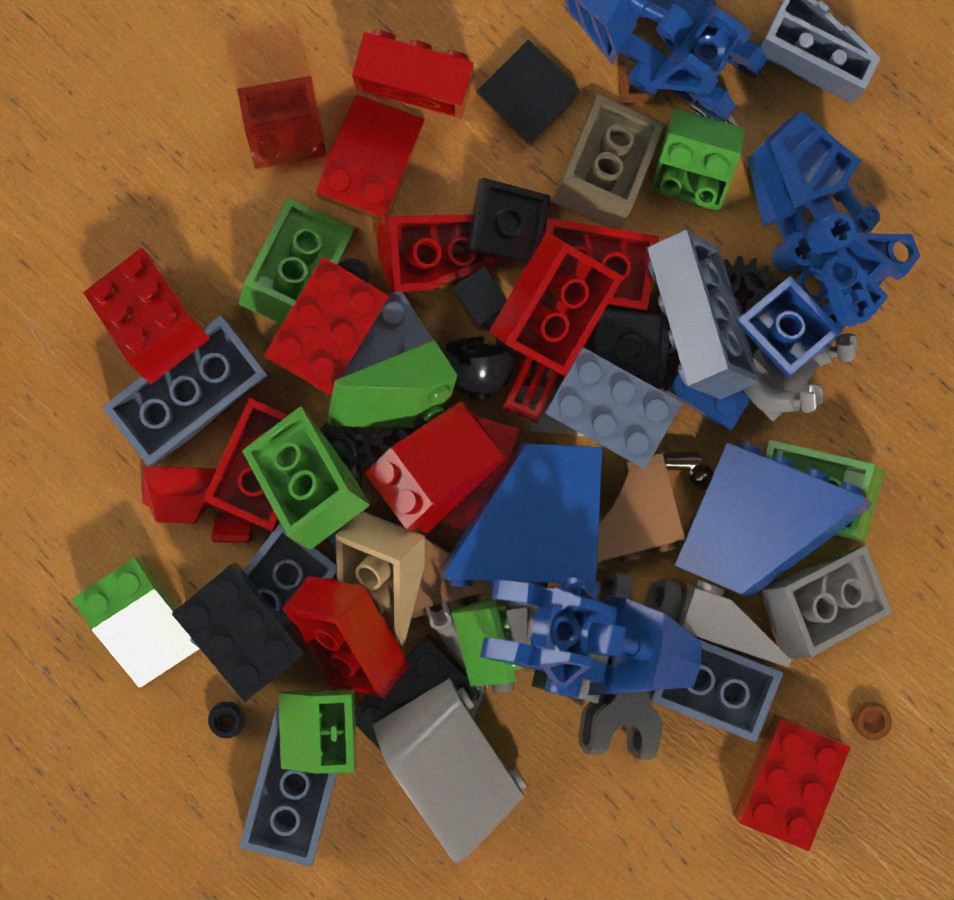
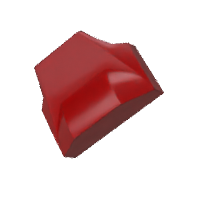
M143 466L142 503L150 508L157 523L196 524L200 516L208 508L213 507L202 500L217 468Z

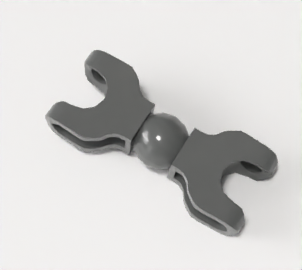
M610 572L603 579L599 600L605 604L606 595H611L633 601V583L631 579L623 573ZM658 580L652 584L648 598L643 605L665 613L677 623L680 613L681 588L674 580ZM651 691L605 694L603 704L589 702L583 709L580 720L579 746L583 752L589 755L603 754L609 748L613 733L619 727L625 726L627 729V749L630 754L639 760L653 759L659 748L662 721L650 702Z

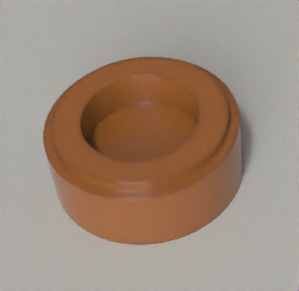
M863 703L853 714L855 730L868 740H879L885 737L891 729V715L885 707L878 703Z

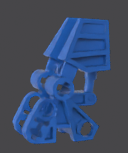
M564 0L567 10L611 64L614 63L620 53L636 63L627 77V80L633 86L651 96H655L659 89L673 90L683 99L717 121L725 123L736 108L727 90L716 85L718 83L717 76L724 70L727 62L742 73L753 78L758 76L767 63V59L760 46L748 40L752 32L718 8L715 0ZM639 16L642 18L648 17L659 23L656 30L671 52L669 57L632 33L637 26L636 21Z
M801 111L778 127L748 157L762 226L776 223L784 239L773 250V264L780 272L785 274H793L802 270V273L796 277L795 281L816 303L824 299L825 304L820 305V307L843 330L845 326L854 327L869 320L889 297L879 285L890 276L896 280L905 277L919 259L920 254L912 234L870 233L880 221V213L874 206L864 208L852 193L854 189L848 183L861 160ZM830 196H833L837 202L840 201L851 216L837 213ZM808 209H810L815 221L810 223L811 227H809L803 214ZM896 242L906 246L908 250L906 262L899 261L895 257L893 247ZM807 277H813L818 281L820 285L818 295L815 296L808 292L805 284Z
M566 577L565 585L551 589L525 582L496 579L492 600L518 607L538 608L532 626L531 645L484 637L480 657L545 671L548 675L545 692L579 698L582 680L590 682L588 695L694 687L701 666V641L665 613L632 600L606 595L605 604H603V602L597 599L600 583ZM589 654L613 657L612 665L595 662Z

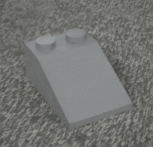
M866 545L787 575L759 591L780 647L789 658L813 657L892 614Z
M699 579L696 586L689 583L686 584L677 622L681 627L694 636L790 667L792 660L731 599L723 596V588Z

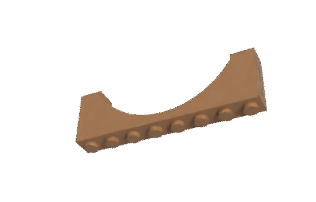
M663 453L654 454L646 469L631 461L623 462L626 472L611 504L599 519L597 570L606 567L605 560L620 557L621 563L641 558V551L655 547L656 553L670 551L678 548L677 541L685 539ZM401 521L393 523L398 526L404 527ZM425 536V566L411 618L426 615L427 607L438 604L442 606L443 601L448 603L450 609L463 605L462 598L477 594L478 600L491 598L494 587H488V581L473 580V586L471 587L451 586L450 579H444L441 576V567L451 551L444 549Z

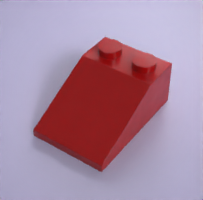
M355 95L328 156L315 193L318 198L377 220L391 216L425 119Z
M460 401L388 449L365 474L407 530L429 533L507 457L466 404Z

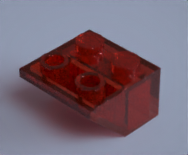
M312 76L237 89L244 129L255 170L328 157L317 93Z

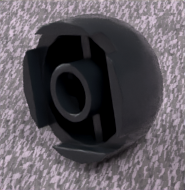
M484 336L450 341L446 343L447 350L441 347V351L457 374L454 385L455 390L463 394H469L470 399L484 400L490 398L491 393L502 389L509 382L514 371L515 349L504 344L497 337H495L496 344L483 343Z

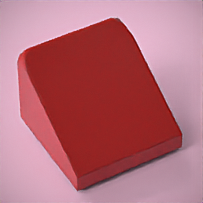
M227 512L217 513L211 534V541L213 543H248L253 540L252 523Z

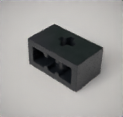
M482 267L453 287L455 297L477 329L480 330L486 326L489 331L507 299L487 269Z

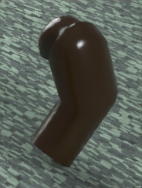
M664 452L663 457L667 470L683 471L697 489L705 490L708 488L713 477V471L698 453Z

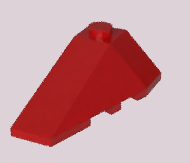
M472 214L389 216L376 222L378 260L392 292L429 291L502 260L466 252Z

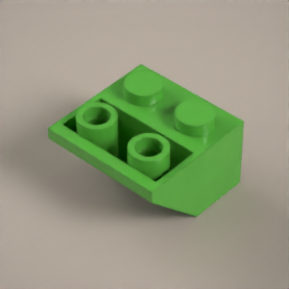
M674 108L649 192L720 212L742 153L745 128Z
M490 598L451 608L470 686L516 682L514 671L520 670V666L480 657L484 637L506 640L504 634L511 632L505 605L497 607L496 601Z
M355 689L279 692L281 769L315 774L355 772L357 766Z

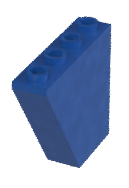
M741 441L738 447L727 442L675 566L751 598L869 510L872 502L863 497L864 490L843 481L841 487L828 483L827 481L830 476L820 471L808 468L807 472L803 473L793 469L795 462L774 454L773 459L770 460L760 456L762 449Z
M521 443L441 567V576L444 579H450L451 586L471 587L473 586V580L488 581V587H494L496 579L525 582L542 588H548V583H562L563 586L565 585L566 577L596 582L602 447Z

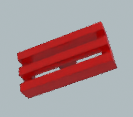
M526 356L503 409L509 412L511 410L517 412L518 416L523 418L526 416L532 422L538 424L560 373L555 370L552 371L535 410L529 408V405L547 369V366L540 363L522 404H519L515 400L534 359Z

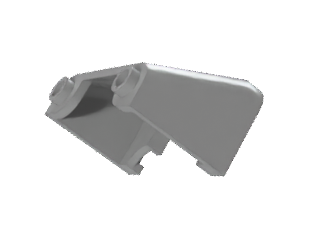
M449 678L372 726L381 753L390 771L456 864L468 857L525 797L522 790L528 786L517 768L510 770L507 765H503L473 719L470 709L475 707L468 692L464 687L457 690Z

